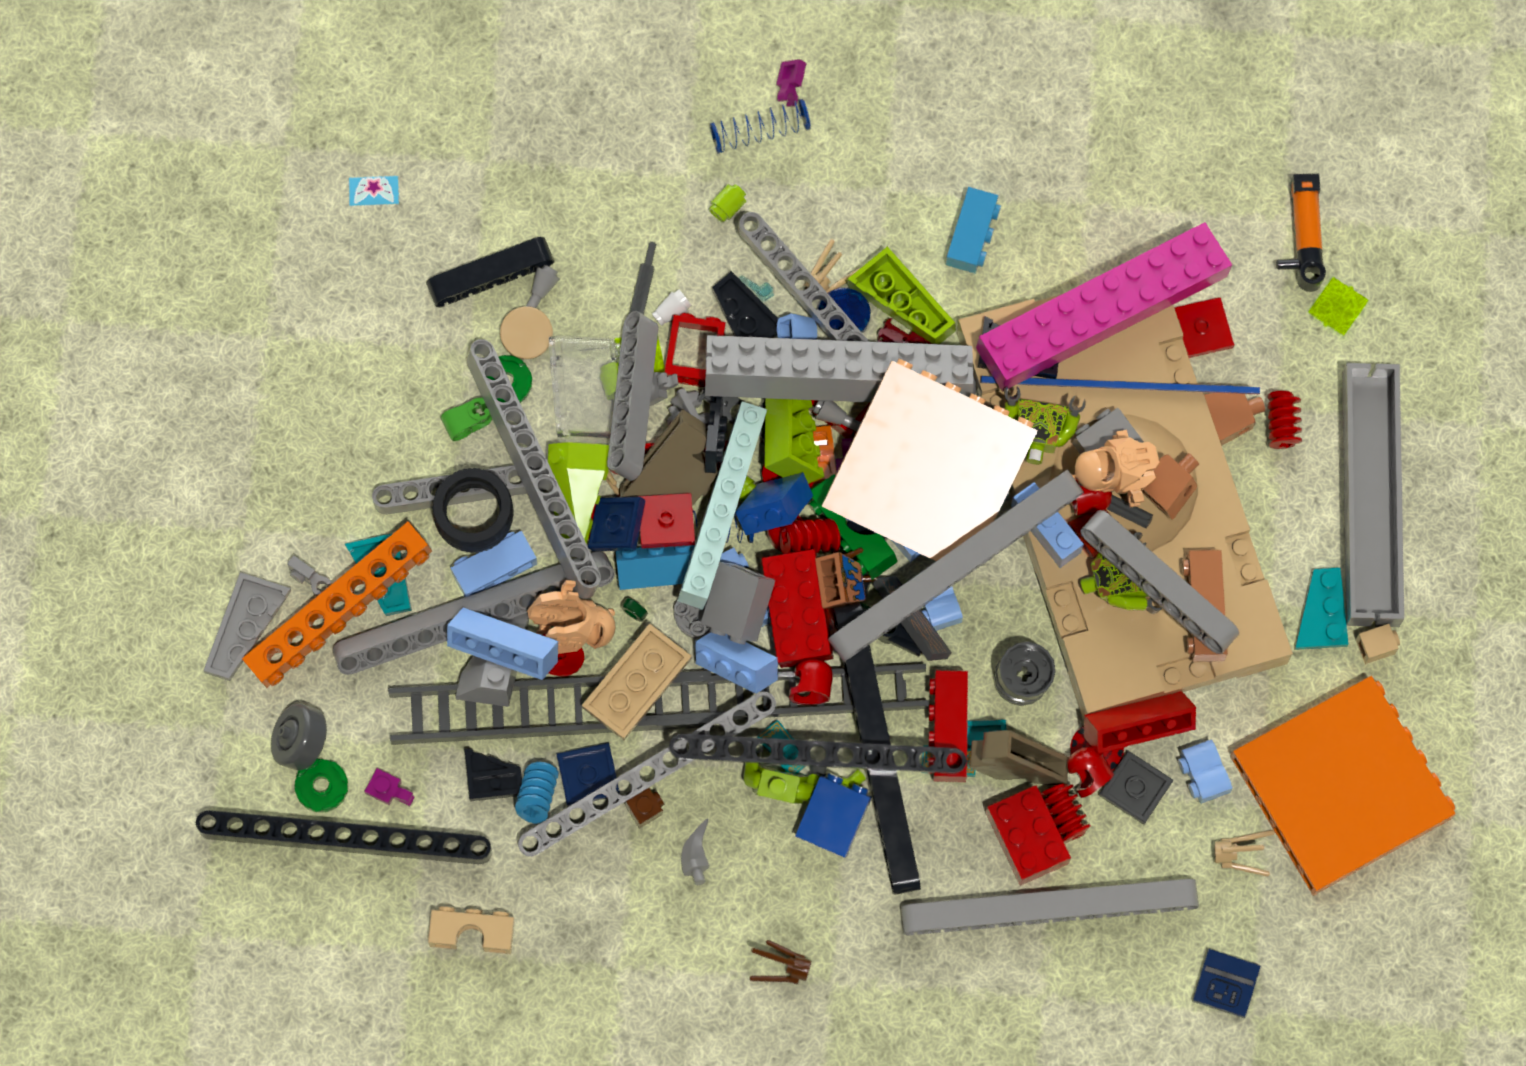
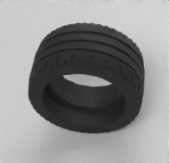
M468 468L450 474L439 485L433 499V518L439 534L449 545L460 551L478 553L492 549L507 536L513 522V502L508 488L499 477L484 469ZM468 488H481L491 492L499 504V516L496 522L488 529L478 533H465L455 529L447 517L449 501L458 492Z

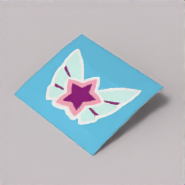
M398 176L349 178L350 206L399 204Z

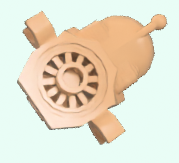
M1127 430L1117 431L1116 435L1112 436V440L1105 442L1104 447L1079 455L1075 463V474L1072 476L1084 488L1091 491L1128 493L1129 507L1140 506V503L1144 502L1141 490L1156 478L1153 471L1159 464L1156 446L1150 442L1140 443L1128 437Z
M566 580L561 587V592L555 591L540 594L527 610L529 619L534 621V624L540 625L536 633L540 635L547 633L545 637L558 641V654L578 651L585 643L594 649L603 647L611 642L615 634L614 609L609 608L606 610L596 605L592 600H581L578 597V593L572 592L576 581Z

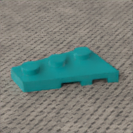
M393 533L346 543L345 546L357 564ZM401 551L396 554L395 560H403ZM378 568L375 572V577L380 578L384 576L387 568ZM406 578L399 583H393L387 588L388 592L381 599L377 600L386 616L412 611Z
M1341 568L1314 569L1294 650L1348 647Z

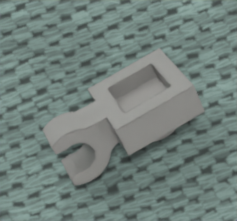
M653 373L650 406L668 398L667 390L678 385L677 374L667 377V373Z
M294 555L287 563L291 571L290 576L301 584L304 581L310 584L312 592L316 597L322 593L317 589L320 584H325L328 587L331 585V581L327 577L317 574L313 568Z

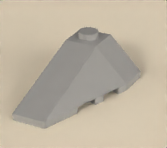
M528 613L503 622L527 630L529 623ZM473 656L461 673L456 700L509 707L517 671Z

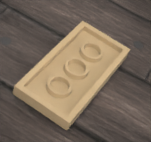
M649 624L582 704V708L622 740H625L689 663L692 656Z

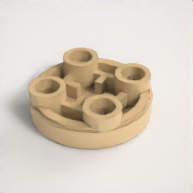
M533 307L514 309L504 318L500 328V339L505 350L512 356L523 360L534 359L542 355L550 346L553 337L550 320L542 311Z

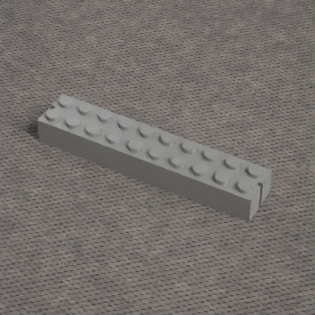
M707 335L705 396L871 402L890 362L894 361L897 363L898 358L913 365L911 370L919 374L925 370L937 376L935 382L944 386L947 382H950L962 388L960 394L970 397L971 393H973L974 385L972 346Z
M1347 363L1342 373L1347 626H1371L1372 622L1375 621V627L1387 624L1390 627H1400L1404 620L1400 364H1376L1371 377H1367L1371 369V363Z

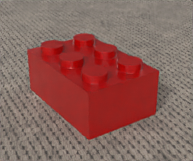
M1037 785L987 807L985 814L1020 886L1070 863L1071 856Z

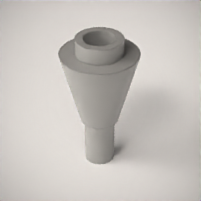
M546 265L543 268L537 267L531 291L532 295L526 307L537 308L540 300L560 280L556 276L558 273L556 270Z
M818 400L813 409V412L816 413L815 419L838 425L842 424L856 432L861 424L858 420L846 415L847 413L834 401Z

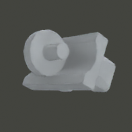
M685 388L676 392L677 395L670 401L672 406L669 408L672 416L666 420L668 426L683 409L701 420L706 430H708L710 413L706 412L698 415L695 409L702 404V401L698 402L699 392H686Z

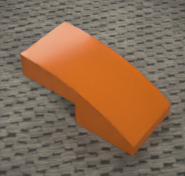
M831 425L816 427V431H813L814 443L819 445L821 456L817 457L818 467H822L824 471V477L814 481L813 484L822 483L833 474L835 476L837 474Z

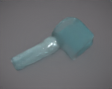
M740 276L739 279L755 291V294L761 301H767L774 295L773 288L768 282L759 287L745 276Z

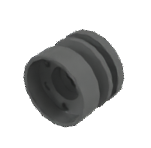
M1031 642L1017 643L1005 652L995 667L993 676L995 688L999 695L1010 704L1018 706L1031 705L1040 700L1051 686L1056 669L1052 656L1041 645ZM1020 671L1024 672V676H1028L1025 682H1022L1021 677L1018 676Z

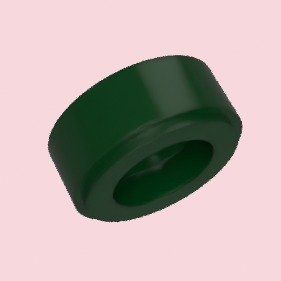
M626 598L621 605V609L636 621L642 622L648 615L644 607L630 598Z

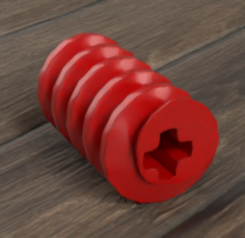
M1289 391L1269 393L1267 396L1270 400L1268 403V409L1270 410L1268 418L1271 421L1268 424V428L1271 431L1268 435L1271 440L1269 447L1287 449L1295 446V444L1302 443V438L1295 437V434L1302 432V428L1294 426V424L1302 422L1300 417L1294 416V414L1301 413L1302 411L1300 407L1294 406V404L1301 402V398L1295 397Z
M816 519L815 521L797 520L781 528L780 548L783 554H789L790 550L794 553L800 552V549L801 551L810 550V548L811 550L815 549L816 553L819 552L820 548L822 552H828L830 548L833 552L839 549L840 532L833 519H825L824 521L822 519Z
M1060 784L1040 793L1041 796H1049L1044 802L1046 806H1053L1049 810L1051 816L1058 815L1053 821L1056 826L1062 825L1058 829L1060 835H1067L1063 838L1064 844L1084 836L1091 827L1090 824L1081 823L1087 817L1086 814H1077L1082 804H1073V801L1078 795L1068 793L1074 787L1073 784Z

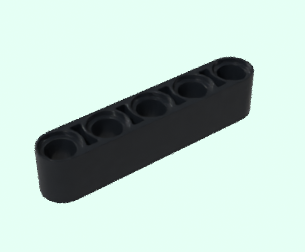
M537 237L435 275L426 281V285L435 306L440 308L444 307L447 302L449 305L470 297L469 294L471 293L475 295L494 288L493 285L495 284L499 286L518 279L519 275L523 277L534 273L537 267L542 268L544 265L550 267L554 264L555 260L545 237Z

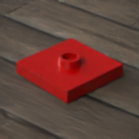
M1221 297L1174 308L1184 335L1183 342L1189 358L1234 348V341Z
M691 493L638 496L646 500L640 527L641 549L695 545Z

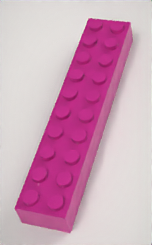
M1206 222L986 332L979 336L976 350L1003 392L1006 386L1009 389L1038 374L1040 371L1048 369L1054 364L1060 363L1227 278L1232 263Z

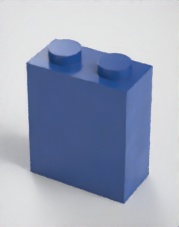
M804 473L794 474L757 484L735 513L745 535L786 526L793 523L813 497V493Z
M828 773L827 777L824 775L820 776L795 836L845 858L850 851L872 796L867 794V788L854 783L852 787L842 783L843 778Z

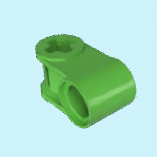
M480 397L459 407H454L443 413L440 417L452 441L462 440L471 433L486 427L492 421L484 399ZM480 409L485 414L480 416L479 413H476V410Z

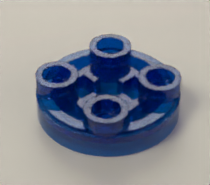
M838 288L829 292L830 297L856 327L864 333L869 325L871 315L867 299L860 292L850 288ZM823 300L820 302L819 310L826 308V303ZM833 319L829 322L830 327L834 330L843 328L842 321L838 319Z

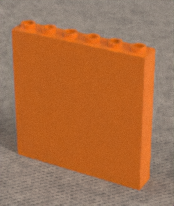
M1372 675L1239 747L1230 756L1313 896L1448 822L1456 814L1454 812L1456 808L1452 799L1448 795L1445 796L1440 789L1441 782L1434 772L1431 773L1426 766L1427 759L1420 749L1417 750L1412 743L1413 736L1406 726L1403 727L1398 720L1399 713L1392 703L1389 704L1384 697L1385 690L1379 681H1375Z

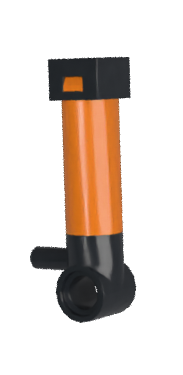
M1293 174L1290 187L1291 200H1293L1297 259H1278L1276 261V268L1278 270L1298 269V286L1306 292H1314L1321 287L1326 275V269L1323 265L1319 207L1320 176L1319 174ZM1308 272L1314 273L1317 279L1310 280L1305 274Z

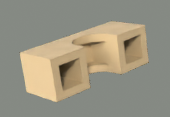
M439 907L438 911L432 910L428 943L430 947L457 949L459 936L466 930L475 929L484 936V952L511 954L515 925L514 917H509V913L493 912V915H483L482 911L467 909L466 913L455 912V909L451 907Z

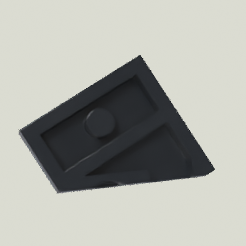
M469 748L464 749L470 802L518 796L520 786L522 785L521 767L501 762L499 759L491 756L487 757L473 752Z

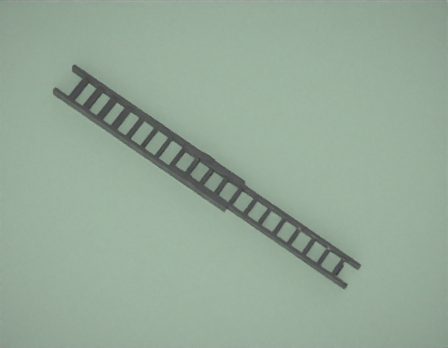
M926 664L874 667L876 675L896 674L898 702L882 703L884 711L929 708V700L905 702L904 699L907 698L906 680H903V674L926 672ZM845 668L832 669L833 677H842L844 705L824 706L823 703L817 704L816 707L797 708V704L790 701V708L774 709L765 718L854 713ZM711 671L680 672L670 686H682L683 714L663 715L661 695L656 702V715L644 716L633 731L701 728L725 713L717 712L715 684L733 682L719 675L711 676ZM795 671L778 672V680H789V692L791 688L796 687V679H801L795 675ZM606 676L515 681L513 691H520L522 728L504 729L503 706L492 705L493 730L477 731L476 702L465 701L466 731L450 732L449 695L457 693L459 684L388 688L390 698L411 697L412 734L390 735L391 745L613 733L603 724L583 725L581 687H597ZM708 684L710 712L690 713L688 685ZM736 684L737 705L744 702L743 687ZM769 686L764 688L763 692L770 693ZM574 688L576 725L556 726L554 689ZM547 689L549 727L530 728L528 690ZM438 695L439 733H423L422 696ZM763 696L764 709L759 710L761 712H766L770 709V700ZM738 710L734 712L733 720L748 719V716L744 711Z

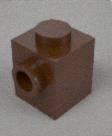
M650 788L645 789L625 803L626 809L639 829L663 814L661 807L665 805L658 792L652 793Z

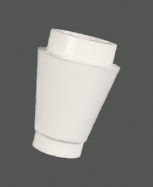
M678 289L675 293L672 291L652 315L662 326L673 320L674 315L687 313V309L692 305Z

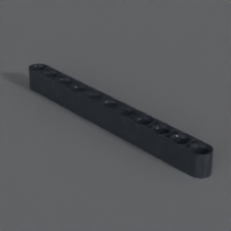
M860 602L833 607L837 631L863 614ZM868 645L850 659L844 661L860 742L865 744L891 745L870 645ZM874 749L867 750L865 752L866 762L872 765L878 763L879 753ZM866 769L890 883H893L891 885L894 895L921 890L897 771Z
M677 734L671 739L669 745L672 756L681 760L945 774L958 773L965 768L967 763L966 755L960 749L696 734ZM679 739H684L689 743L690 748L685 754H678L674 750V743ZM708 740L713 741L717 747L715 754L707 756L701 751L702 743ZM739 742L742 744L744 752L740 757H733L729 754L728 747L731 743ZM762 743L767 744L771 749L770 756L765 759L759 758L755 751L757 745ZM787 745L795 746L798 750L797 758L794 760L786 759L783 755V748ZM819 746L824 749L825 758L822 761L817 762L811 758L810 751L813 747ZM848 748L852 752V760L848 763L839 761L837 757L839 749ZM869 749L876 750L880 757L878 763L873 765L867 763L865 752ZM895 751L905 753L907 760L903 766L893 763L892 754ZM928 752L932 754L934 762L931 767H923L920 764L919 757L921 753ZM954 753L960 757L961 764L957 769H952L947 765L946 759L949 754Z
M211 810L201 812L196 818V827L202 837L209 840L477 865L487 863L492 856L489 840L480 835ZM215 820L216 826L212 830H203L205 821ZM240 822L243 824L240 832L231 833L229 831L233 823ZM261 825L270 826L269 833L264 836L256 834V831ZM294 827L297 829V834L294 837L285 838L283 836L287 828ZM315 830L324 831V837L319 841L310 839L311 833ZM343 832H348L352 835L347 843H339L337 841L338 836ZM369 835L379 837L378 842L373 846H368L364 843L365 838ZM397 837H402L406 840L405 845L401 848L391 846L392 841ZM423 840L433 842L432 847L427 851H422L418 848L419 843ZM451 842H456L460 845L459 850L455 853L445 851L446 846ZM477 845H484L487 851L482 856H476L472 853L473 848Z

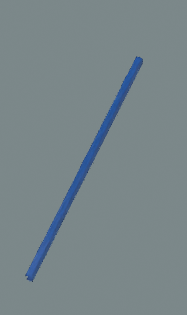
M981 377L980 383L997 384L994 377ZM1029 378L1017 384L1260 394V387L1041 378Z

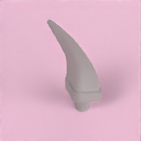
M708 818L687 839L681 854L684 876H693L695 885H702L706 882L703 872L709 868V863L702 846Z

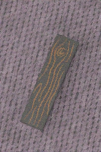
M896 576L878 577L873 585L884 599L900 588L902 583ZM921 609L901 622L928 661L949 658L952 652Z

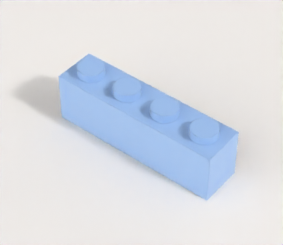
M462 608L447 625L448 647L543 680L558 662L557 640L475 611Z

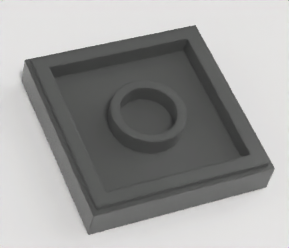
M1128 751L1114 771V776L1106 783L1099 796L1145 825L1174 780Z

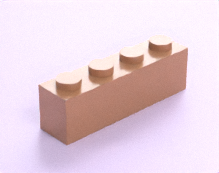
M1189 551L1186 559L1182 560L1183 576H1187L1188 584L1225 616L1222 551ZM1192 633L1191 637H1187V653L1192 654V662L1225 661L1228 655L1227 649L1223 654H1216Z

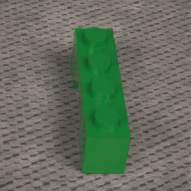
M833 474L811 490L813 497L809 505L817 516L822 514L825 519H833L836 522L840 532V546L846 554L858 548H863L864 551L856 555L855 559L861 565L862 575L867 573L871 580H873L898 562L896 555L880 534H858L846 525L845 517L821 506L835 478V474Z

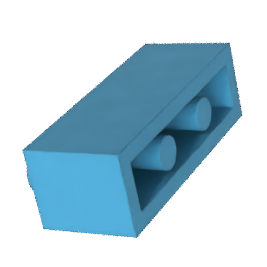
M968 187L948 251L947 266L975 274L978 266L983 267L987 252L983 251L985 242L990 244L994 228H990L992 219H998L1001 205L997 204L998 195Z
M695 545L643 549L640 547L636 548V551H616L619 589L626 590L683 584Z

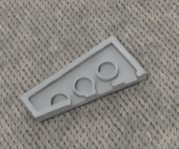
M240 572L203 670L204 673L230 681L243 663L242 658L252 650L291 593V588Z

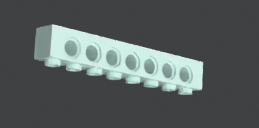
M741 402L679 593L678 602L702 610L706 604L767 409Z

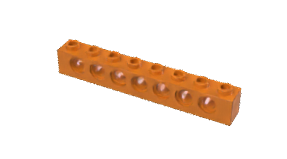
M409 522L405 523L245 655L242 660L266 688L270 685H277L284 678L283 674L291 668L299 667L305 661L304 657L312 650L315 652L322 648L326 643L325 640L333 633H340L346 627V622L352 617L362 615L367 610V605L374 599H381L388 592L387 588L393 583L403 581L408 576L410 569L415 565L420 566L426 562L430 556L429 554L432 552L431 548ZM399 551H407V556L403 560H395V556ZM378 568H387L384 576L380 578L375 577V572ZM358 585H366V589L362 594H354V589ZM337 602H345L343 610L340 612L333 611V607ZM324 619V624L321 628L313 629L315 620ZM296 636H303V642L299 646H292V640ZM276 653H282L281 661L272 664V656Z

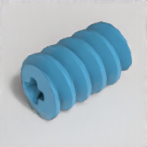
M545 762L531 763L526 767L515 804V811L523 820L536 824L542 823L548 818L552 796L555 792L554 788L557 784L556 780L559 776L556 767Z

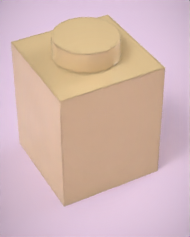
M1387 624L1360 633L1356 638V643L1364 663L1368 664L1395 655L1399 649L1400 640L1395 630L1392 631L1390 625Z

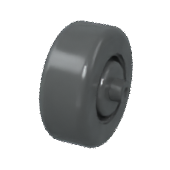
M300 703L293 704L282 712L271 736V753L279 765L301 771L310 767L317 760L324 747L327 735V724L323 713L316 708Z

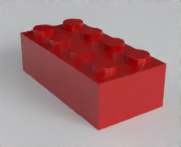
M815 549L762 558L764 576L775 580L769 600V610L776 655L781 668L797 666L806 659H819L822 661L834 659L832 645L828 641V638L831 636L826 608H822L815 558H818Z

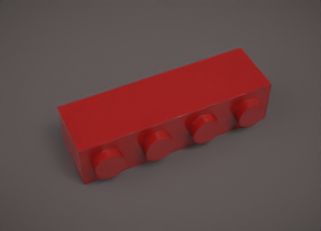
M936 670L935 678H930L929 695H935L934 705H929V721H934V731H929V747L960 749L964 752L967 759L968 671ZM953 753L948 755L946 762L950 768L957 769L961 764V759L957 754ZM929 757L928 767L932 766L934 758ZM967 763L962 771L955 774H928H933V782H966Z
M1182 691L1084 715V738L1098 754L1196 730V706Z

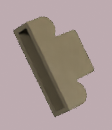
M682 409L644 456L640 475L635 480L629 481L626 479L620 486V497L691 493L693 506L701 495L705 496L711 489L712 482L717 477L718 472L716 469V473H705V452L703 450L706 447L707 435L704 423Z
M1010 730L992 731L984 733V740L972 741L970 768L998 780L1027 779L1028 782L1034 784H1067L1068 770L1066 764L1069 757Z

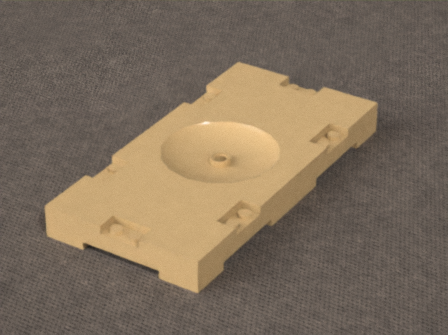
M1060 295L1036 302L1034 299L959 319L956 333L960 345L972 346L973 377L976 380L978 396L986 400L985 406L994 409L995 405L1005 409V403L1008 402L1004 391L1002 392L998 384L980 383L982 376L993 377L989 369L977 368L979 353L976 350L979 336L982 335L985 316L992 319L994 323L1002 325ZM1173 305L1060 362L1056 378L1200 385L1197 383L1183 342L1184 335ZM1032 376V377H1030V378L1051 379V378H1044V377H1037V376ZM1015 385L1008 389L1009 396L1016 395L1018 386L1021 393L1019 399L1069 407V402L1073 396H1075L1073 404L1078 408L1082 406L1085 399L1086 406L1082 412H1079L1081 417L1076 431L1085 424H1088L1090 427L1098 422L1096 417L1105 410L1110 409L1112 412L1119 408L1141 439L1156 446L1159 459L1168 454L1179 463L1190 453L1200 464L1190 473L1197 483V488L1173 520L1144 494V502H1141V505L1137 507L1153 514L1152 521L1147 529L1107 509L1105 512L1111 515L1132 535L1136 532L1142 533L1143 536L1139 541L1147 543L1146 547L1187 583V576H1183L1182 560L1186 559L1189 551H1222L1225 616L1238 628L1239 635L1227 648L1228 655L1225 661L1192 662V654L1187 653V637H1191V632L1155 601H1152L1153 607L1162 609L1156 614H1151L1147 610H1125L1111 606L1100 598L1098 591L1087 595L1084 593L1081 579L1094 575L1091 562L1097 559L1099 552L1083 538L1081 529L1095 513L1076 516L1072 502L1058 511L1084 544L1081 554L1061 568L1058 567L1031 531L1023 536L1059 640L1083 721L1085 714L1180 691L1186 692L1236 677L1238 679L1288 664L1293 653L1268 580H1265L1249 535L1250 528L1203 392ZM1076 434L1063 447H1056L1054 453L1044 452L1042 464L1028 463L1026 461V454L1008 491L1011 501L1015 495L1034 482L1039 488H1042L1067 470L1072 475L1075 474V463L1078 456L1081 455L1072 444L1077 436ZM1115 491L1112 492V495L1128 502L1127 495L1122 496Z

